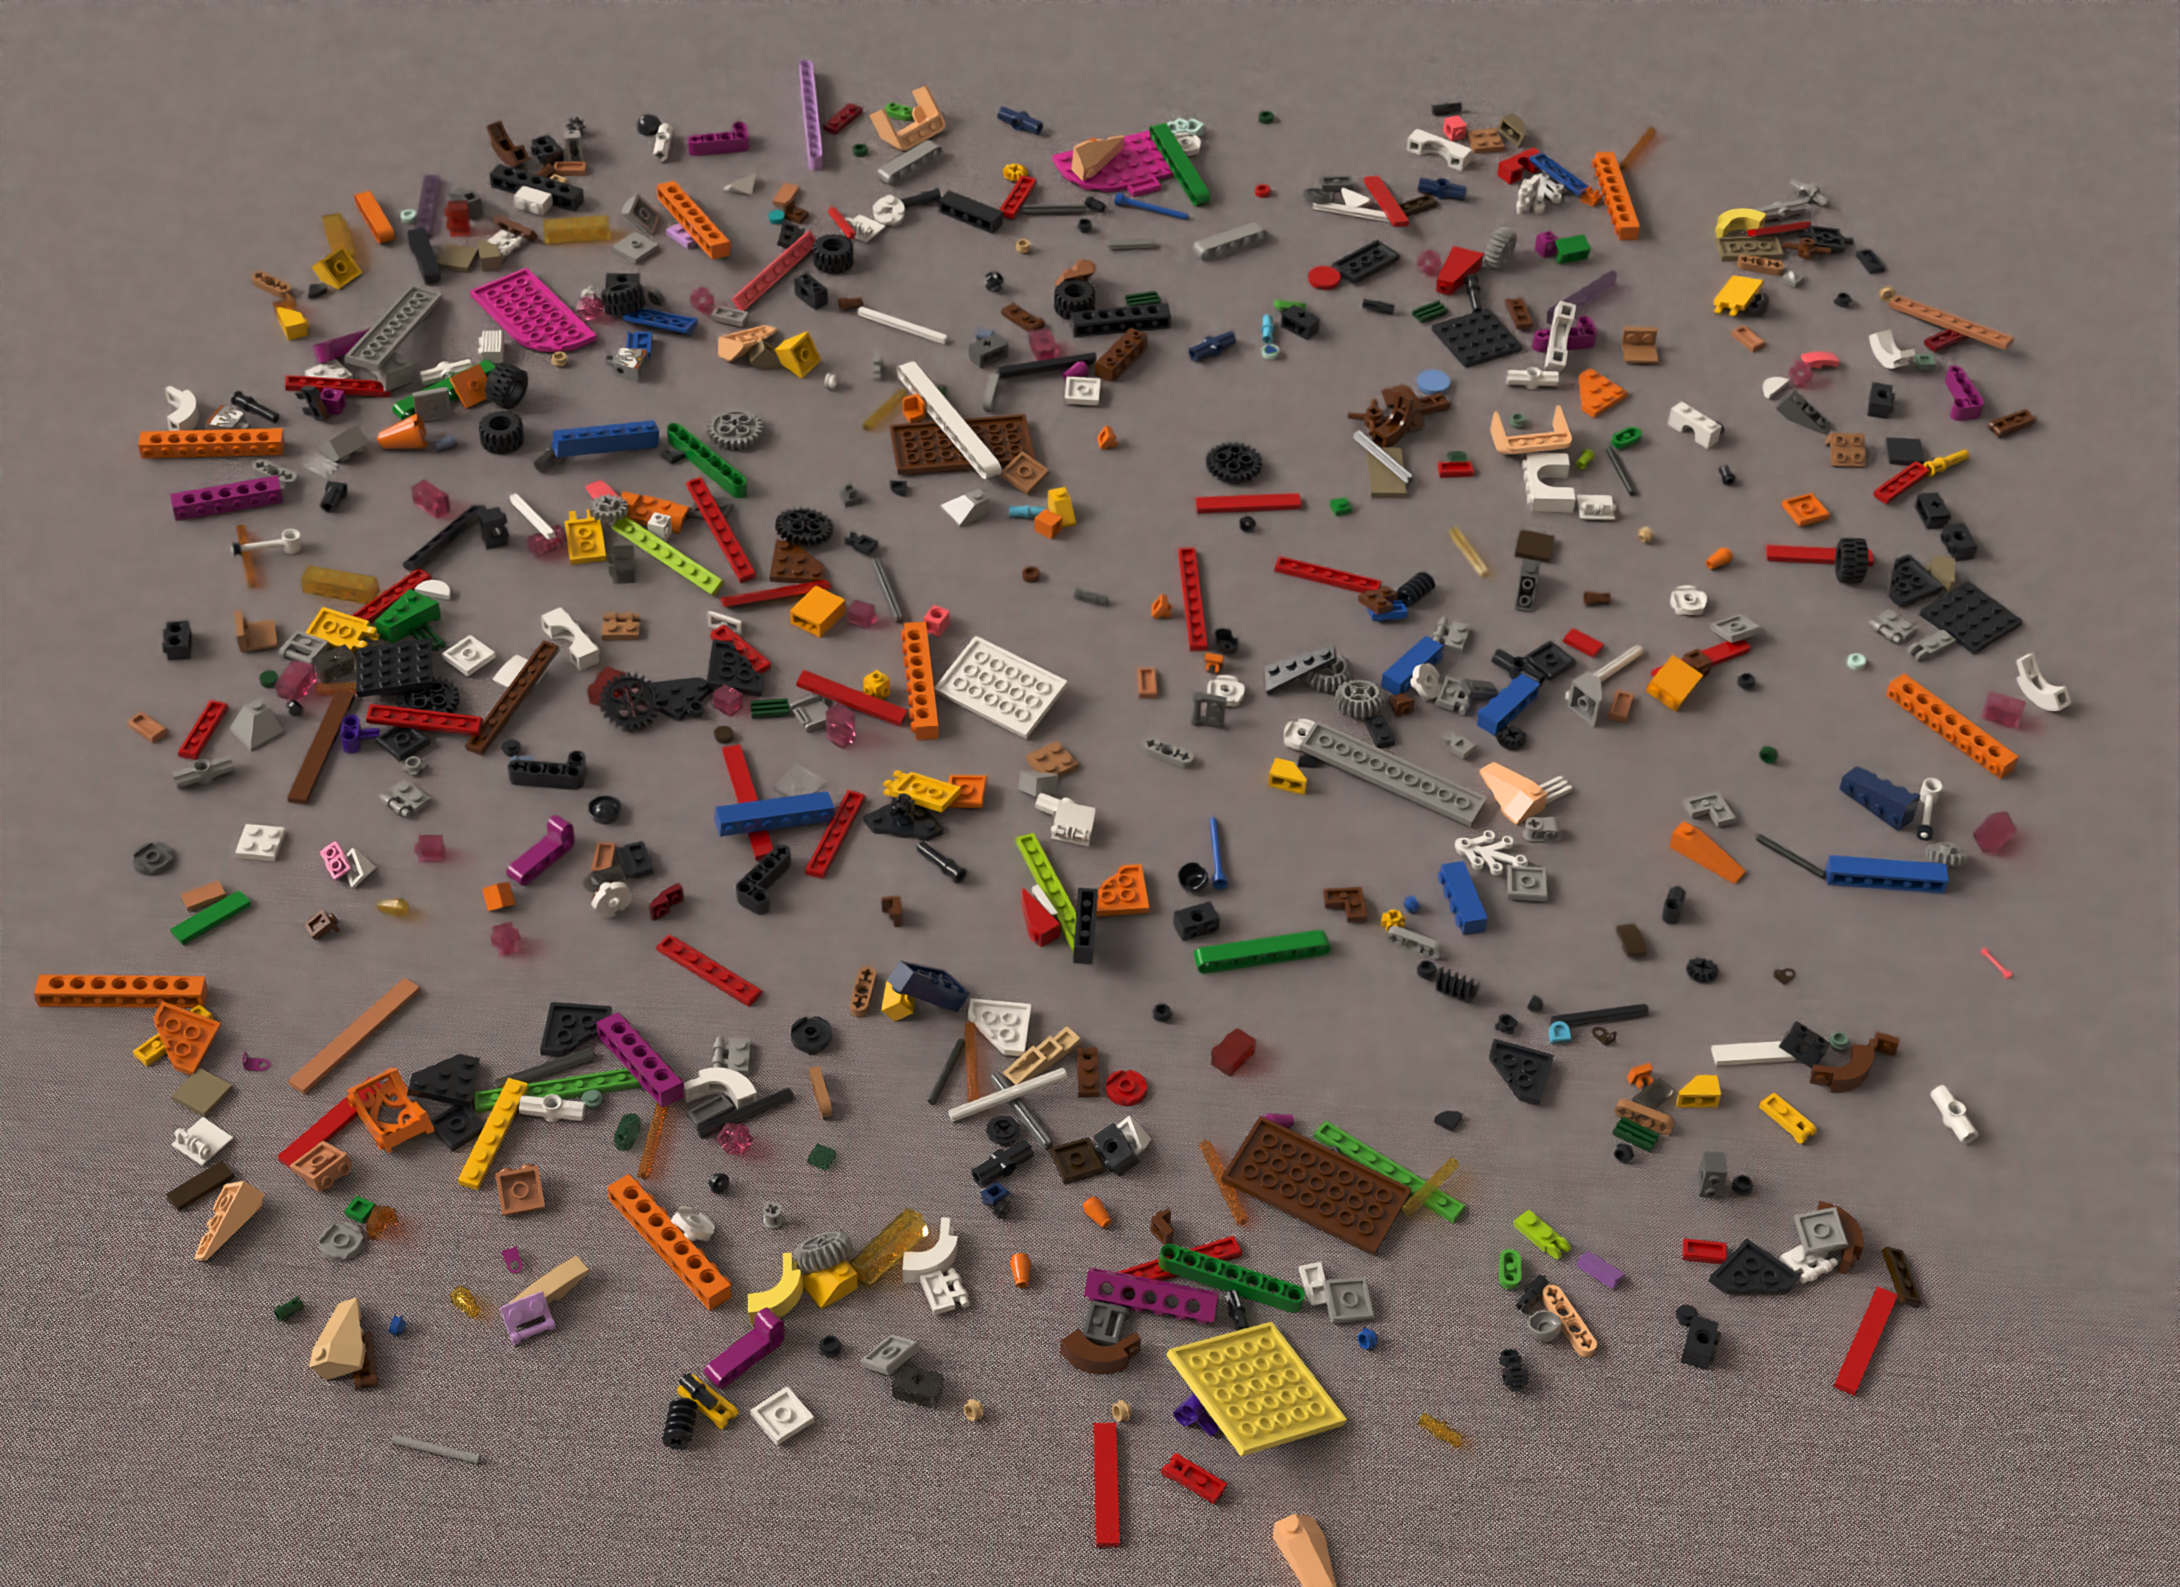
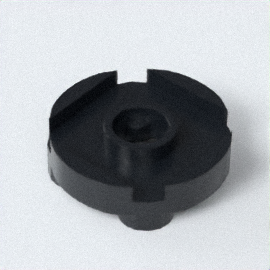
M807 1016L796 1020L791 1027V1043L798 1050L806 1052L808 1055H815L818 1051L825 1049L832 1040L830 1024L819 1016L807 1019ZM807 1033H815L814 1036H807Z

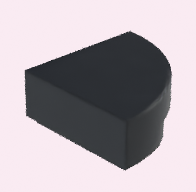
M310 284L309 299L317 298V295L326 293L328 289L327 284Z
M667 449L661 451V457L672 465L684 459L685 453L680 450L669 451Z
M889 480L890 490L898 496L906 497L907 481Z
M1306 753L1299 757L1297 767L1316 768L1317 757Z
M1457 1111L1442 1112L1435 1117L1434 1123L1453 1131L1461 1120L1463 1113Z

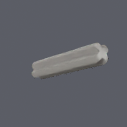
M1154 238L1108 240V249L1155 247Z

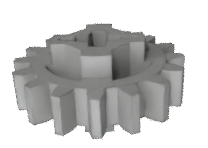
M610 494L600 495V498L595 497L594 501H590L589 505L590 517H594V520L600 519V522L607 520V523L610 521L616 522L617 518L623 519V516H626L628 512L627 501L623 500L622 496L617 498L616 494L610 496Z
M1949 842L1929 844L1925 852L1926 857L1934 860V863H1944L1947 867L1965 865L1968 863L1969 857L1967 851Z

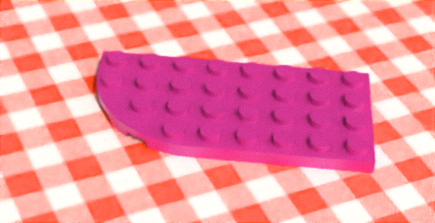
M1149 130L1124 136L1123 149L1095 176L1084 181L1071 170L1074 150L1052 155V161L1064 178L1069 182L1073 181L1079 184L1080 188L1090 191L1091 189L1102 190L1101 192H1116L1126 189L1127 185L1132 182L1153 177L1157 180H1162L1175 176L1153 142Z
M528 268L470 290V296L516 342L527 348L543 352L573 351L597 340L596 334Z

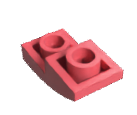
M1809 352L1801 355L1805 366L1811 369H1821L1822 365L1838 367L1840 363L1835 354L1829 352Z
M601 480L585 486L593 499L595 497L600 498V495L610 494V496L616 494L611 487Z

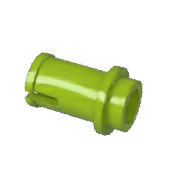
M1591 449L1583 450L1581 457L1576 461L1577 468L1585 469L1587 464L1593 461L1594 452Z

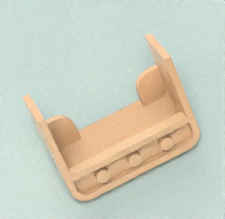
M927 85L912 91L919 105L912 111L915 122L902 130L895 131L885 109L869 115L880 138L900 151L911 149L945 128V120Z
M1560 405L1556 407L1552 423L1555 432L1506 437L1498 411L1494 412L1490 432L1496 449L1500 454L1510 455L1565 449L1570 446L1572 440Z

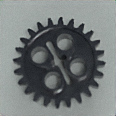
M1229 441L1228 445L1222 442V446L1216 445V449L1211 448V452H1208L1206 468H1208L1209 473H1212V477L1217 476V480L1224 479V483L1227 480L1230 481V484L1233 481H1236L1237 484L1240 481L1246 483L1247 479L1252 481L1253 477L1257 478V474H1260L1262 457H1260L1259 452L1256 453L1255 448L1251 449V445L1245 447V443L1238 445L1237 441L1235 444Z
M793 507V510L787 508L786 512L781 511V514H778L775 530H777V535H781V539L786 538V542L792 541V545L799 543V546L805 544L808 547L809 544H812L815 547L816 543L822 545V541L827 542V539L831 538L833 523H831V519H827L828 515H822V511L817 513L816 509L811 511L809 507L806 510L802 507L799 509Z
M621 672L619 679L614 675L612 681L607 680V686L602 687L603 692L599 696L602 698L599 700V705H603L600 712H606L603 718H610L608 724L615 722L616 729L622 726V731H624L626 727H629L630 732H632L633 727L640 731L641 725L647 728V722L653 723L654 719L652 717L657 718L658 713L656 711L660 710L658 704H660L661 699L657 698L660 693L654 692L656 685L650 686L651 679L645 682V675L638 678V673L636 672L634 677H632L630 672H628L627 676L624 677ZM637 688L640 690V693H633L631 689ZM620 693L623 697L616 698L613 694ZM643 705L646 707V710L641 711L637 706ZM625 710L628 712V715H621L619 711Z
M439 676L437 679H434L433 688L400 692L397 701L398 707L454 713L453 710H457V705L460 704V695L457 686H454V682H448V678L442 681L441 676Z

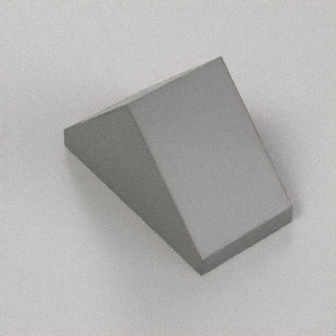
M1020 770L1018 789L1035 797L1039 796L1040 793L1047 795L1056 794L1058 774Z

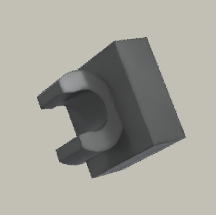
M852 484L845 485V490L839 491V496L845 507L862 503L861 495Z

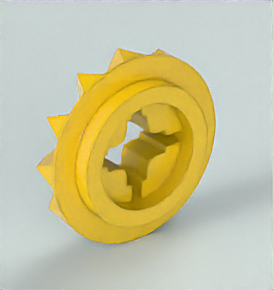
M1011 163V165H1006L1003 168V176L1008 180L1018 181L1022 175H1028L1027 168L1018 163Z

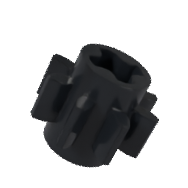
M578 116L574 120L572 118L568 119L570 123L566 127H568L569 131L580 130L582 135V129L586 128L583 124L584 120H578Z
M989 272L985 275L984 285L987 290L997 292L1003 288L1001 285L1004 283V279L1000 273Z
M898 794L897 798L893 797L891 811H894L898 817H908V813L913 814L915 800H912V797L908 794Z
M1519 1363L1508 1364V1369L1502 1371L1504 1386H1509L1512 1392L1523 1391L1522 1385L1528 1384L1527 1369L1521 1368Z

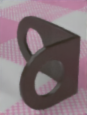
M1791 968L1776 969L1773 977L1784 985L1792 980L1796 973ZM1785 971H1791L1793 975L1787 976Z
M1595 1027L1592 1030V1034L1604 1046L1616 1040L1617 1033L1615 1031L1609 1034L1602 1027ZM1602 1030L1603 1035H1597L1595 1031Z

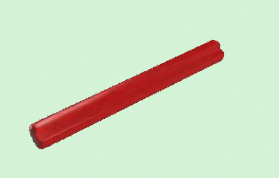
M830 206L827 211L830 217L848 239L854 240V236L857 235L839 211L835 207L832 208Z

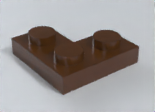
M1387 586L1373 591L1369 590L1358 595V602L1377 615L1393 611L1391 601L1398 600V593Z
M1362 887L1323 888L1322 895L1325 908H1344L1347 922H1367Z

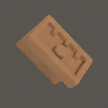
M1624 326L1621 345L1625 363H1658L1655 347L1657 327Z
M1830 433L1827 436L1825 444L1830 446L1832 467H1865L1864 434Z
M242 610L234 611L240 652L278 646L275 620L248 623L247 617L242 615Z

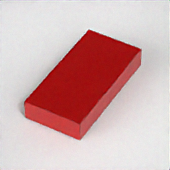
M1472 461L1437 462L1439 478L1474 477Z
M1574 628L1563 638V643L1593 658L1604 647V643Z
M1684 1238L1682 1242L1683 1260L1722 1264L1727 1259V1243Z

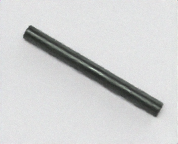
M1608 446L1606 452L1630 496L1635 495L1636 491L1613 448Z
M1761 834L1757 836L1756 841L1818 877L1824 878L1826 872L1765 836Z
M963 1039L957 1040L929 1096V1104L935 1105L965 1045Z

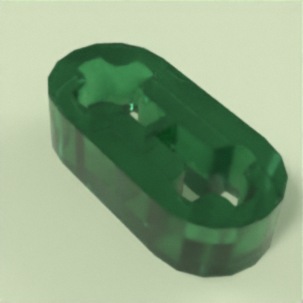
M629 1113L622 1117L614 1134V1144L618 1150L626 1151L634 1145L641 1128L638 1115Z

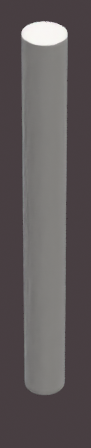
M395 1434L391 1438L392 1444L479 1464L481 1455Z

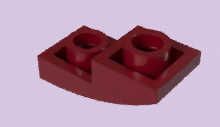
M680 883L667 888L650 903V919L652 921L669 914L670 906L684 901L683 887Z

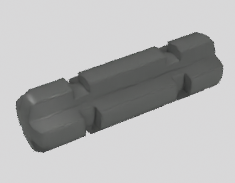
M1075 589L1073 598L1076 600L1083 599L1085 602L1099 603L1101 606H1107L1109 597L1106 595L1099 596L1098 593L1083 592L1081 589Z

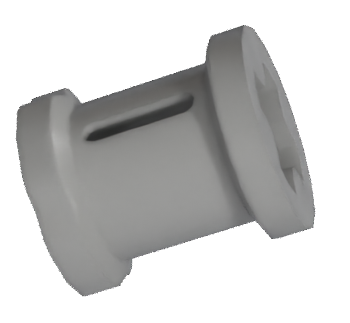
M774 1201L766 1203L762 1209L765 1216L763 1219L764 1226L770 1230L780 1228L783 1223L782 1216L780 1215L782 1213L781 1205Z

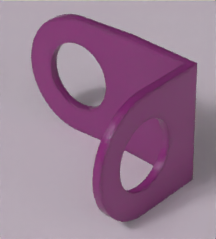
M244 1051L242 1059L244 1069L265 1071L270 1067L268 1060L250 1058L247 1051ZM261 1062L267 1064L264 1068H260L258 1065Z
M517 1246L502 1251L507 1269L511 1273H518L522 1269V1261ZM513 1261L519 1263V1267L516 1270L510 1267Z

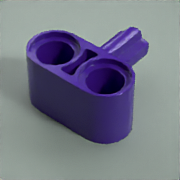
M356 715L345 716L342 720L341 739L343 750L346 753L353 754L358 752L361 748L362 739H375L380 735L379 728L362 729L359 717Z
M1195 1393L1189 1395L1173 1412L1175 1419L1183 1426H1189L1197 1422L1210 1437L1219 1430L1217 1424L1207 1415L1206 1408Z

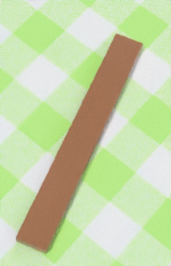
M1897 295L1889 302L1890 308L2004 350L2014 342V337L1900 295Z
M404 977L288 1080L289 1085L305 1095L420 992V987Z

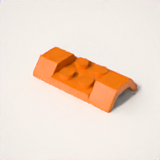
M623 491L620 495L628 504L626 517L635 523L648 526L647 523L655 512L671 516L672 532L681 533L683 520L688 514L690 507Z

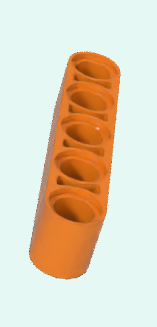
M371 191L354 194L355 204L378 244L395 240L393 228Z

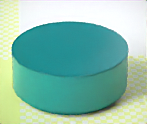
M773 210L768 215L769 222L772 224H781L785 220V214L780 210Z

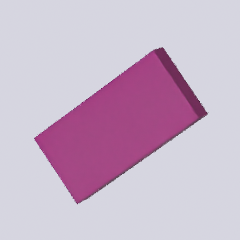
M1153 177L1129 183L1126 189L1132 197L1160 191L1162 186Z

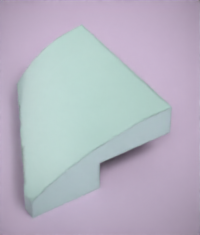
M1178 118L1174 122L1169 121L1167 123L1172 133L1186 132L1193 136L1204 134V123L1193 118L1189 121Z

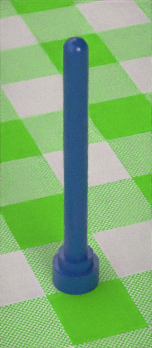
M1117 192L1114 204L1118 206L1127 204L1184 220L1189 218V215L1186 213L1129 199L1123 193Z
M1211 817L1209 822L1215 868L1212 886L1217 890H1222L1228 886V879L1222 870L1217 819Z

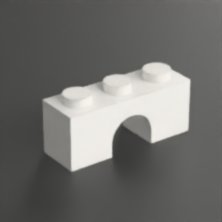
M1680 402L1671 408L1668 425L1679 432L1692 427L1695 432L1694 441L1707 449L1718 442L1721 425L1684 402Z

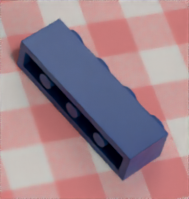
M1425 635L1383 673L1381 687L1394 695L1408 692L1411 687L1410 680L1413 678L1414 668L1423 663H1430L1433 666L1436 663H1440L1443 658L1444 645Z
M1524 674L1514 678L1508 687L1503 688L1497 697L1492 698L1486 707H1482L1479 710L1477 726L1496 736L1500 728L1503 729L1538 697L1540 683Z
M1464 861L1441 864L1438 882L1443 885L1444 896L1449 900L1450 911L1455 915L1456 926L1460 927L1463 935L1485 932L1488 918Z

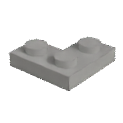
M1718 791L1685 799L1683 802V806L1691 818L1709 814L1717 827L1735 822V816Z

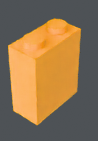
M815 586L790 610V624L821 638L846 613L845 599Z
M1672 655L1650 681L1645 692L1676 712L1698 686L1703 674Z

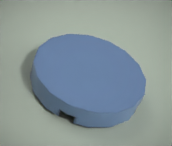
M1425 370L1417 377V387L1428 395H1433L1434 393L1444 394L1450 388V378L1439 370Z

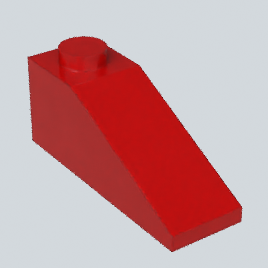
M1025 888L1021 889V906L1028 936L1032 942H1036L1041 948L1060 937V923Z

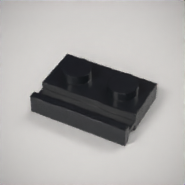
M783 221L777 246L788 249L804 235L806 228L800 229L797 225Z
M644 841L627 844L623 848L616 847V853L626 880L633 876L637 878L654 874Z

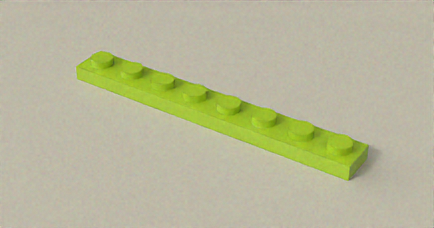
M623 516V519H617L611 527L615 532L713 597L725 583L626 516Z
M1030 833L1016 837L1015 843L1036 883L1057 911L1055 919L1060 923V929L1074 953L1076 911L1035 834Z

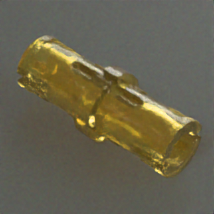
M1426 1412L1420 1416L1417 1424L1432 1432L1435 1438L1439 1439L1440 1437L1455 1448L1460 1445L1464 1436L1448 1427L1446 1422H1440Z

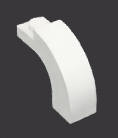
M1891 329L1869 336L1876 358L1887 368L1909 365V357L1916 355L1914 349L1900 351L1896 347Z
M171 385L165 388L167 400L178 408L167 416L169 429L171 431L192 430L199 419L194 395L188 389L181 392Z
M2034 653L2027 654L2016 660L2020 676L2016 679L2024 694L2032 702L2050 711H2059L2071 704L2066 686H2052L2042 677Z
M707 1068L699 1070V1078L684 1083L683 1094L686 1103L706 1095L721 1093L733 1102L736 1109L757 1101V1092L752 1083L745 1076L731 1069Z
M941 1217L940 1239L932 1249L924 1252H904L903 1283H919L921 1275L941 1270L943 1274L952 1265L957 1254L958 1236H954V1227H950V1218Z

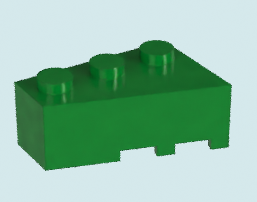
M409 589L375 620L377 633L380 634L379 638L393 644L410 635V629L425 622L428 623L433 619L436 621L441 619L439 602Z

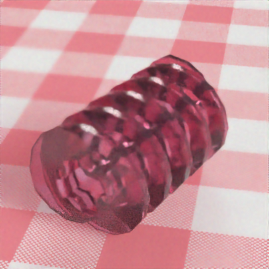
M555 524L551 527L556 535L551 540H548L541 532L528 537L527 546L534 558H538V552L543 556L545 554L544 549L549 553L551 551L550 546L554 550L557 549L556 543L559 547H562V541L567 542V536L560 525Z

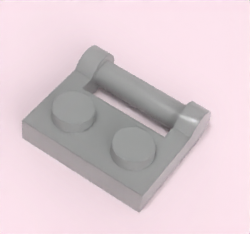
M296 630L280 648L279 656L283 658L289 657L313 668L319 657L329 647V642ZM293 648L295 650L304 652L306 654H309V656H305L297 652L291 651V649Z

